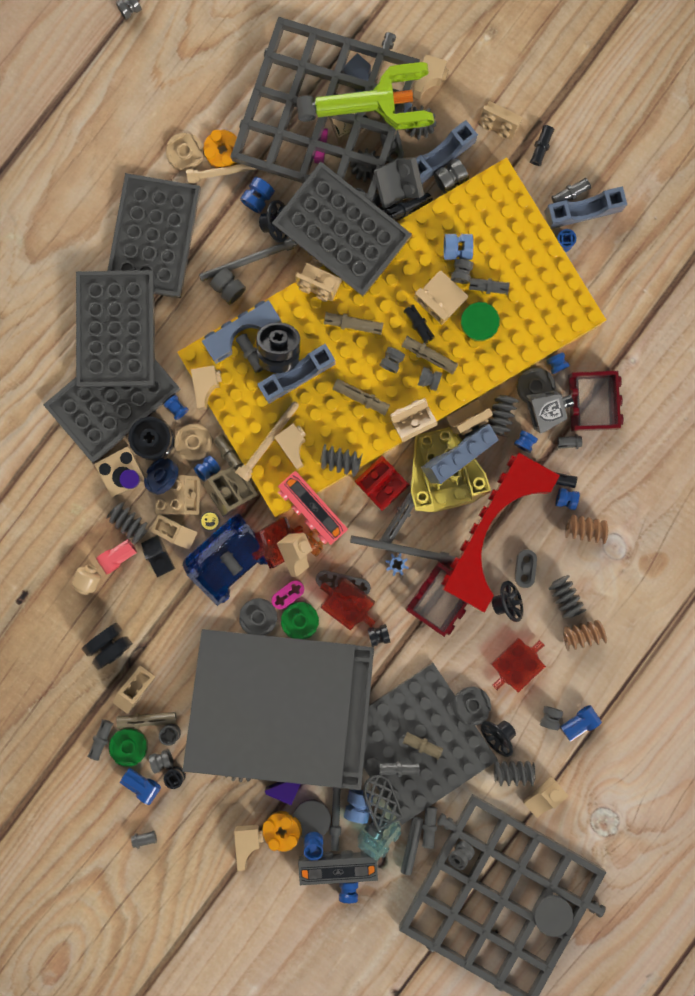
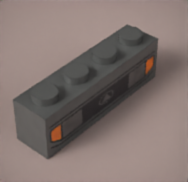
M363 849L357 853H353L351 850L342 851L341 854H333L330 851L323 852L322 857L318 860H309L304 854L299 856L300 886L378 881L376 851L372 852L371 849Z

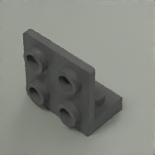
M416 157L398 158L374 170L383 208H388L405 198H420L424 196Z

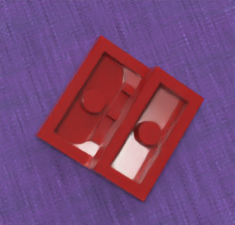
M383 456L354 481L381 511L410 486Z

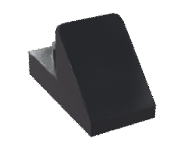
M156 535L141 543L145 559L149 560L157 577L176 569L160 536Z

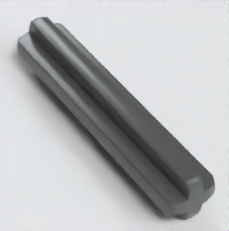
M420 817L412 818L401 866V873L405 875L412 874L423 819Z

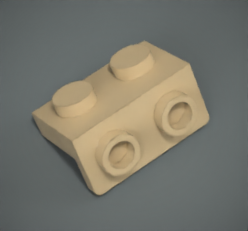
M425 398L416 400L411 405L397 409L394 413L390 414L392 424L402 442L438 425Z
M475 400L446 416V420L453 434L461 433L465 435L472 431L471 427L478 424V426L487 423L489 421L488 418L493 414L490 408L483 409L480 401Z

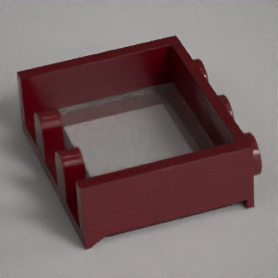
M618 371L572 372L569 374V395H571L574 401V406L570 407L571 432L620 429L621 425H623L624 417L620 413L623 398L619 393L622 378L619 376Z
M438 562L405 610L445 637L446 634L450 635L454 630L455 625L453 624L457 618L460 620L466 612L464 608L467 603L442 590L443 585L441 582L446 574H450L451 570Z

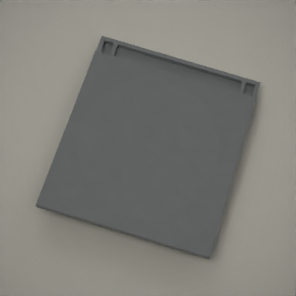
M202 629L182 772L361 790L374 647Z

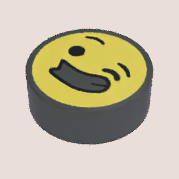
M206 512L202 515L200 523L205 530L213 531L219 527L220 518L214 512Z

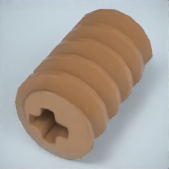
M572 515L566 525L565 537L568 538L569 534L572 533V538L575 539L579 534L581 541L587 536L588 542H591L592 538L595 537V543H598L601 538L603 544H605L608 538V523L606 520L600 522L599 519L592 521L590 517H587L585 520L583 516H579L577 519L576 515Z
M595 620L594 625L589 621L586 626L584 623H580L579 628L577 625H572L571 629L568 626L564 628L563 638L567 651H569L570 645L577 650L578 643L582 648H585V642L591 647L593 640H595L597 645H600V639L607 643L605 629L599 620Z

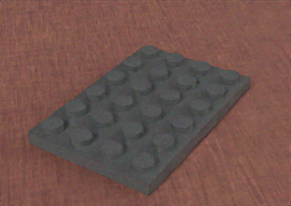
M322 162L317 165L272 222L277 229L337 277L341 278L342 281L362 297L412 236L409 231Z
M125 173L107 271L153 270L154 294L181 298L201 187Z
M153 270L76 271L77 387L155 386Z
M155 359V386L77 387L75 377L43 405L90 461L95 463L129 434V430L136 421L153 414L181 389Z

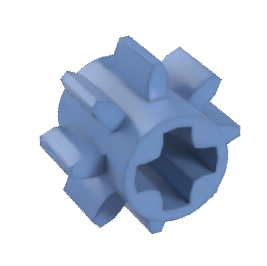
M401 553L398 554V557L391 554V561H385L390 565L386 570L392 569L393 576L396 575V572L403 575L402 570L404 568L409 569L404 563L408 558L402 560ZM395 559L402 562L399 570L392 568L393 560Z

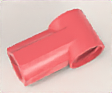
M127 539L112 550L109 549L99 555L96 560L107 575L119 568L121 563L137 554V551L130 540Z

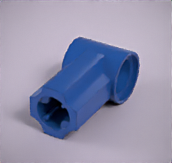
M588 705L579 710L575 717L561 725L560 728L568 740L572 741L585 731L597 728L602 721L593 707Z
M131 768L128 769L119 782L134 792L136 797L147 805L152 803L161 789V786L156 781L149 778L146 779Z

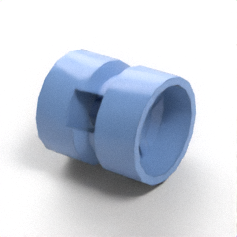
M445 234L444 260H455L457 257L472 260L473 234H461L460 237H457L456 234ZM458 243H462V250L458 251Z
M349 789L347 799L349 805H346L344 818L355 823H368L370 812L363 796V790Z

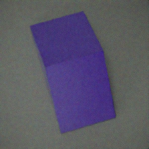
M276 782L266 786L265 793L270 797L292 805L300 784Z

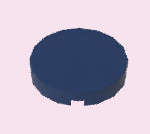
M161 458L153 462L147 469V477H144L145 488L156 495L168 491L178 477L179 470L177 464L170 458Z

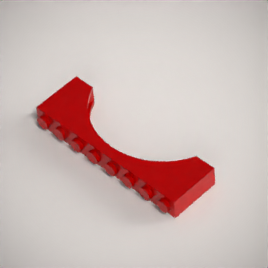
M517 453L515 456L512 455L506 465L509 468L506 473L502 472L498 478L499 486L496 490L493 489L488 497L490 500L488 506H483L478 515L481 517L478 524L474 523L469 531L471 534L469 540H464L460 547L462 553L459 558H454L450 565L453 568L449 575L446 574L441 582L443 585L442 590L484 613L494 597L486 582L482 568V546L490 524L497 514L512 501L531 494L551 493L560 476L521 453Z

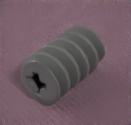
M499 395L494 398V401L498 404L492 405L495 411H492L493 418L489 419L488 423L492 425L491 427L496 435L507 437L504 432H510L511 430L506 425L513 424L508 418L515 417L510 411L517 410V407L512 404L518 403L519 400L510 396Z
M324 444L320 459L321 468L325 469L329 465V470L333 471L336 466L337 473H340L344 468L345 475H348L350 470H352V476L355 477L359 471L363 453L357 458L356 451L350 456L348 449L342 454L341 448L334 452V446H331L328 451L326 444Z
M124 502L111 510L106 519L110 518L109 523L111 524L116 522L115 528H121V533H127L126 537L128 539L133 538L132 543L136 544L148 532L149 529H145L147 522L140 524L142 518L139 517L135 520L136 513L133 512L129 515L130 507L122 509L124 506Z
M569 575L553 581L552 585L548 588L549 590H556L552 597H559L555 603L563 605L559 608V611H566L562 616L563 618H572L586 611V609H580L584 605L583 602H577L580 596L573 595L577 591L576 588H570L573 582L566 581L570 577Z
M495 761L494 781H498L500 786L503 785L504 781L507 782L508 786L511 785V781H514L515 786H518L519 781H522L523 786H526L527 781H530L531 786H534V762L531 766L530 762L526 761L523 766L521 761H518L517 765H515L514 761H510L508 766L507 762L503 761L500 767L499 762Z

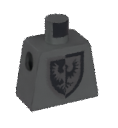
M555 390L525 396L534 430L540 434L567 419L565 409L574 406L571 395L562 398L561 393Z

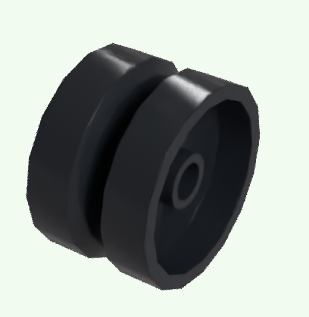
M279 322L267 324L259 330L256 338L258 364L263 369L272 373H284L294 369L299 363L300 335L298 331L291 325Z
M148 416L139 419L132 425L129 430L128 441L130 448L135 454L146 460L156 461L167 457L174 448L175 437L173 430L168 424L156 417ZM152 436H154L155 439L152 440V443H151V442H150V438H151Z
M117 622L103 630L82 647L87 657L100 652L92 661L97 670L117 660L133 645L127 636L115 641L122 633V629Z

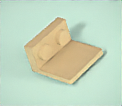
M489 101L487 106L484 105L478 124L485 130H492L498 133L504 139L512 140L523 117Z
M306 263L302 274L297 273L295 276L299 290L308 294L310 292L317 294L316 297L325 302L327 300L333 301L342 282L341 278Z
M439 271L423 289L420 288L414 295V299L441 325L468 298V295L442 271Z
M180 475L168 491L159 495L155 494V514L199 515L200 478L198 476Z

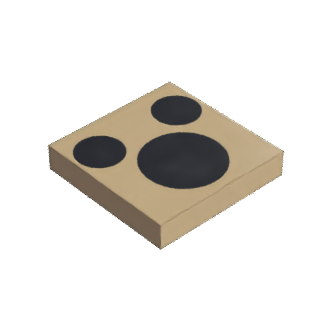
M129 446L94 464L112 498L129 490L120 483V475L125 470L136 471L140 476V483L144 482L145 476Z

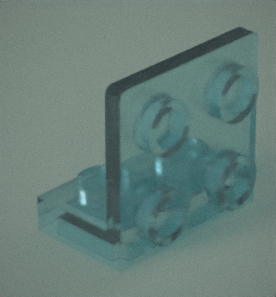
M400 821L390 825L378 842L376 841L377 839L362 830L358 835V847L376 861L380 857L384 858L390 849L388 846L392 841L396 842L401 835Z

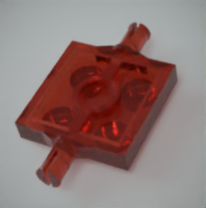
M281 517L254 534L260 549L252 553V556H255L253 558L258 560L264 556L269 569L282 564L285 561L277 543L288 534L303 533V527L298 525L292 529L287 518Z
M346 578L334 588L325 582L321 584L319 589L328 594L327 599L321 604V609L350 631L361 621L370 626V628L373 627L376 621L367 614L375 604V600Z
M517 638L491 663L500 676L492 686L498 691L506 683L519 693L546 667L537 654L545 645L538 640L536 644L529 647L520 638Z

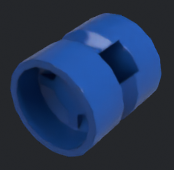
M255 176L249 184L250 190H245L240 200L249 209L260 214L266 206L265 201L270 200L275 190L266 181Z

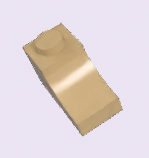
M425 54L423 62L428 64L429 73L417 80L413 98L420 100L427 89L433 86L440 87L442 80L446 81L449 71L446 68V60Z
M214 365L191 369L196 404L199 410L208 409L207 403L210 394L214 389L220 388L219 382H222L221 372Z
M293 423L274 438L295 468L299 470L304 466L300 459V448L302 443L305 442L303 437L306 434L300 425L296 427Z
M158 514L151 529V532L189 550L197 535V532L160 514Z
M305 533L288 534L277 543L291 577L299 576L309 567L307 554L312 551V548Z
M139 666L118 691L112 703L128 714L153 682L155 676Z
M551 776L527 797L523 803L538 818L549 809H555L568 797V794Z
M259 824L236 826L237 871L246 869L248 856L255 849H259L261 843L264 842L263 830H260Z

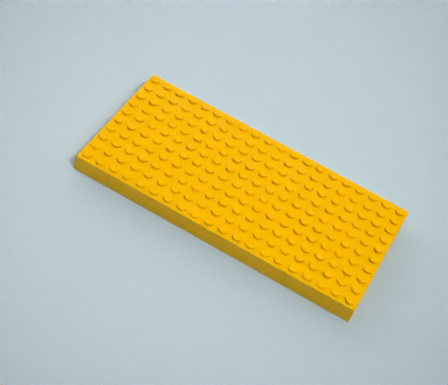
M507 157L398 221L397 223L409 231L412 236L363 297L342 281L333 301L327 300L325 302L316 297L317 294L312 292L308 294L299 290V286L295 282L264 300L265 302L270 301L282 323L291 325L298 331L300 335L299 361L305 358L308 353L326 344L336 361V365L269 404L257 384L276 373L265 369L255 373L248 359L244 358V352L238 342H236L237 337L247 334L253 347L257 348L256 338L259 332L258 329L248 328L239 332L232 343L233 354L217 364L202 342L205 339L204 336L177 352L191 377V369L214 365L217 370H220L222 382H219L220 388L212 391L207 404L244 465L247 464L291 403L298 402L299 407L280 432L293 423L296 427L300 425L306 435L303 437L305 442L302 443L300 448V459L304 466L297 470L279 443L274 439L253 467V472L251 473V478L275 518L292 509L293 503L289 499L285 501L278 493L280 490L278 486L294 471L304 479L316 494L348 476L345 475L344 468L340 473H337L336 466L333 471L329 470V465L325 469L321 468L320 459L324 444H326L328 451L331 446H334V452L341 448L342 454L348 449L350 456L356 451L357 458L363 453L360 468L404 443L394 428L390 414L394 413L397 409L404 408L416 400L425 398L433 416L439 422L446 418V416L473 402L606 321L600 308ZM456 234L457 237H460L461 234H473V257L469 261L474 264L469 275L477 279L488 280V278H492V281L510 282L508 295L493 292L486 294L485 291L469 290L470 283L461 284L454 282L468 295V298L441 325L414 299V295L420 288L423 289L439 271H442L451 279L452 272L455 270V260H444V235ZM458 243V251L462 250V243ZM324 265L319 268V269H321V270H323V271H326V272H328V273H330V274L336 276V275H335L334 273H332L329 269H327ZM476 302H485L492 305L500 318L496 334L483 342L471 340V338L463 333L461 328V316L464 310ZM415 305L421 317L426 319L427 326L435 336L430 342L428 340L426 346L458 363L453 375L422 357H416V354L401 347L407 336L421 344L424 343L418 332L413 330V324L404 313L407 307ZM252 307L251 309H249V310H247V311L250 312V311H252V310L255 309V308ZM326 312L338 315L347 314L349 317L383 322L382 333L379 335L349 328L343 330L338 326L325 325ZM238 316L235 317L234 319L230 320V321L233 322V321L237 320V319H238ZM220 326V327H218L217 329H215V330H213V331H214V332H217V331H219V330L222 329V328H221V326ZM388 347L397 349L405 354L403 361L399 363L397 373L390 372L380 366L381 360L386 357L385 352ZM423 367L429 368L432 374L436 371L442 373L436 391L430 390V385L418 386ZM340 379L390 404L386 415L384 416L371 408L367 409L365 405L332 390L336 380Z

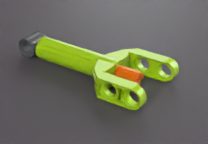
M417 62L389 66L381 76L378 85L370 91L316 97L315 101L312 96L308 95L298 97V119L308 122L314 120L316 114L319 118L376 111L384 118L385 122L396 130L430 126L434 123V116L431 112L422 110L395 114L394 104L413 102L412 90L393 92L392 83L419 80L428 75V64Z

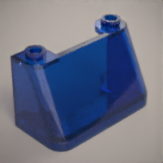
M236 514L190 553L183 561L182 566L186 575L218 606L229 599V587L256 563L259 565L269 564L275 553L240 514ZM228 551L234 553L233 557L243 567L234 576L227 566L221 563L222 560L220 559Z

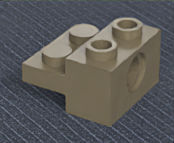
M231 467L208 478L203 484L223 517L258 495L250 481L244 480L232 471Z

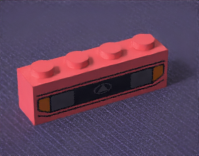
M296 471L278 486L280 489L278 493L285 501L289 499L293 503L291 508L298 515L302 513L306 517L304 522L311 530L315 528L320 533L317 537L324 544L328 542L332 545L348 530Z

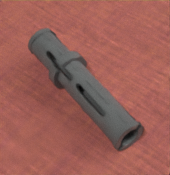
M408 493L401 507L398 506V512L379 541L392 543L407 517L410 518V512L414 507L411 493Z

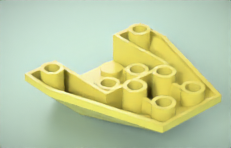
M450 427L415 436L411 496L416 511L438 512L471 504L491 492L487 475L476 459H473L442 484L430 483L421 468L435 456L450 451L462 442L459 435L453 434Z

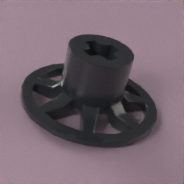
M274 200L269 204L267 213L260 215L259 226L262 232L270 233L273 240L282 243L288 237L285 235L282 238V232L272 222L283 210L285 204L280 200Z
M511 581L503 582L500 595L494 596L492 599L493 610L497 615L506 613L510 620L519 622L524 613L521 595ZM517 595L519 600H514V597Z
M484 721L481 724V732L489 746L504 757L512 756L513 746L510 740L516 736L513 726L507 721H502L498 725Z

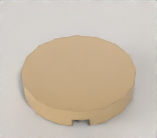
M179 133L168 141L166 156L169 163L175 169L186 171L187 169H195L201 164L204 150L201 141L195 135Z
M199 424L183 426L177 431L174 438V446L177 453L188 461H200L209 455L212 449L213 439L210 432Z

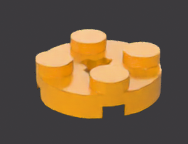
M213 130L206 138L203 150L211 166L222 168L237 164V162H233L231 159L237 139L235 134L227 130ZM221 146H225V148L228 150L227 152L223 151V153L220 154L218 148Z
M286 811L274 812L263 824V837L268 847L273 851L285 852L293 849L302 835V827L299 820L295 816L293 818ZM279 827H282V830H286L284 835L278 832Z

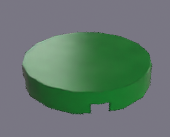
M476 302L469 305L461 316L463 333L474 341L483 342L490 339L499 328L500 318L498 312L492 305L485 302Z
M306 602L290 604L281 616L283 631L288 637L293 639L305 640L310 638L316 632L319 625L317 611Z
M132 727L117 731L109 743L111 758L118 765L124 767H131L140 763L148 750V741L145 735L140 730Z

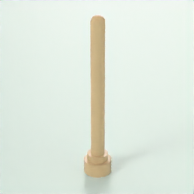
M239 164L199 172L198 170L187 169L186 174L188 183L193 185L197 184L196 182H199L200 179L256 170V168Z
M298 402L291 403L247 464H243L242 467L239 466L235 472L247 482L252 477L253 467L274 441V437L280 433L299 407Z

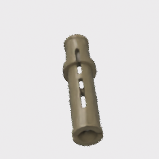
M328 312L325 314V325L338 326L343 330L349 328L379 335L382 333L383 322L349 317L347 314L338 315Z
M409 336L406 337L401 347L416 354V357H422L453 375L458 363L426 346L427 344H421Z
M337 379L332 390L384 416L390 407V404L375 398V395L365 393L340 379Z
M176 712L144 715L135 713L130 716H117L116 722L118 729L126 727L139 729L140 726L176 724L177 717Z

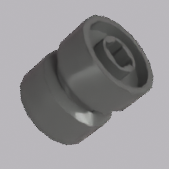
M459 159L448 163L447 168L442 167L433 173L438 187L444 194L454 189L456 184L460 185L469 180L467 170Z
M224 268L212 279L210 286L216 292L222 293L221 297L230 305L241 297L246 290V286L239 279L234 280L235 276L228 268Z

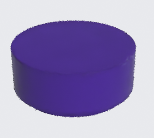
M125 470L120 475V483L127 489H134L140 483V476L134 470Z

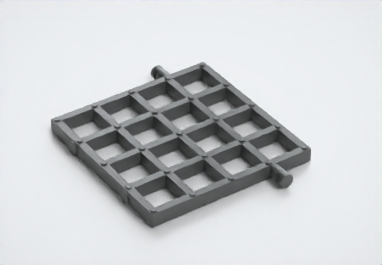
M278 17L268 48L265 49L264 60L245 116L240 122V130L231 154L232 161L300 183H304L310 176L308 174L316 151L342 158L337 175L343 180L350 161L373 169L386 165L398 130L388 124L365 118L366 112L357 113V115L344 114L319 117L311 138L286 130L294 107H297V98L305 74L330 81L326 96L336 95L339 84L361 91H370L378 85L376 83L384 61L401 65L420 62V59L390 51V49H393V42L396 40V35L390 32L385 33V39L382 42L383 47L381 48ZM284 30L308 37L301 60L276 53ZM317 40L342 48L335 70L310 63ZM350 51L376 58L368 81L343 74ZM272 64L297 71L289 94L265 87ZM415 80L406 81L402 91L412 90ZM261 97L285 104L278 128L253 120ZM407 103L398 104L395 114L404 113ZM328 117L353 125L345 149L320 141ZM361 128L387 135L379 159L353 151ZM250 130L274 137L266 161L242 154ZM283 140L308 148L300 172L275 164ZM375 175L371 181L368 193L358 191L372 203L378 189Z
M472 794L456 823L453 822L452 818H446L445 814L442 813L437 824L439 826L443 825L446 830L450 829L452 831L399 925V931L425 945L431 952L439 953L486 980L499 991H505L512 996H539L586 909L588 908L589 912L593 914L596 913V916L600 918L604 915L606 907L602 904L599 905L595 900H591L607 872L600 866ZM476 806L499 818L487 843L463 830ZM508 824L531 837L518 861L495 849ZM458 838L482 851L469 875L445 862ZM539 842L562 854L549 879L527 867ZM490 856L513 869L500 893L477 880ZM571 860L594 873L581 897L558 885ZM440 870L464 883L451 907L428 894ZM522 874L544 886L537 902L548 895L556 893L576 905L573 910V923L563 935L557 936L558 939L546 961L523 949L536 924L533 918L534 907L530 911L509 898ZM472 888L495 901L483 925L459 912ZM422 902L446 915L434 938L410 926ZM504 906L527 919L514 943L491 930ZM454 920L478 933L465 957L442 944ZM486 938L509 951L497 975L474 962ZM518 957L540 969L528 993L506 981Z

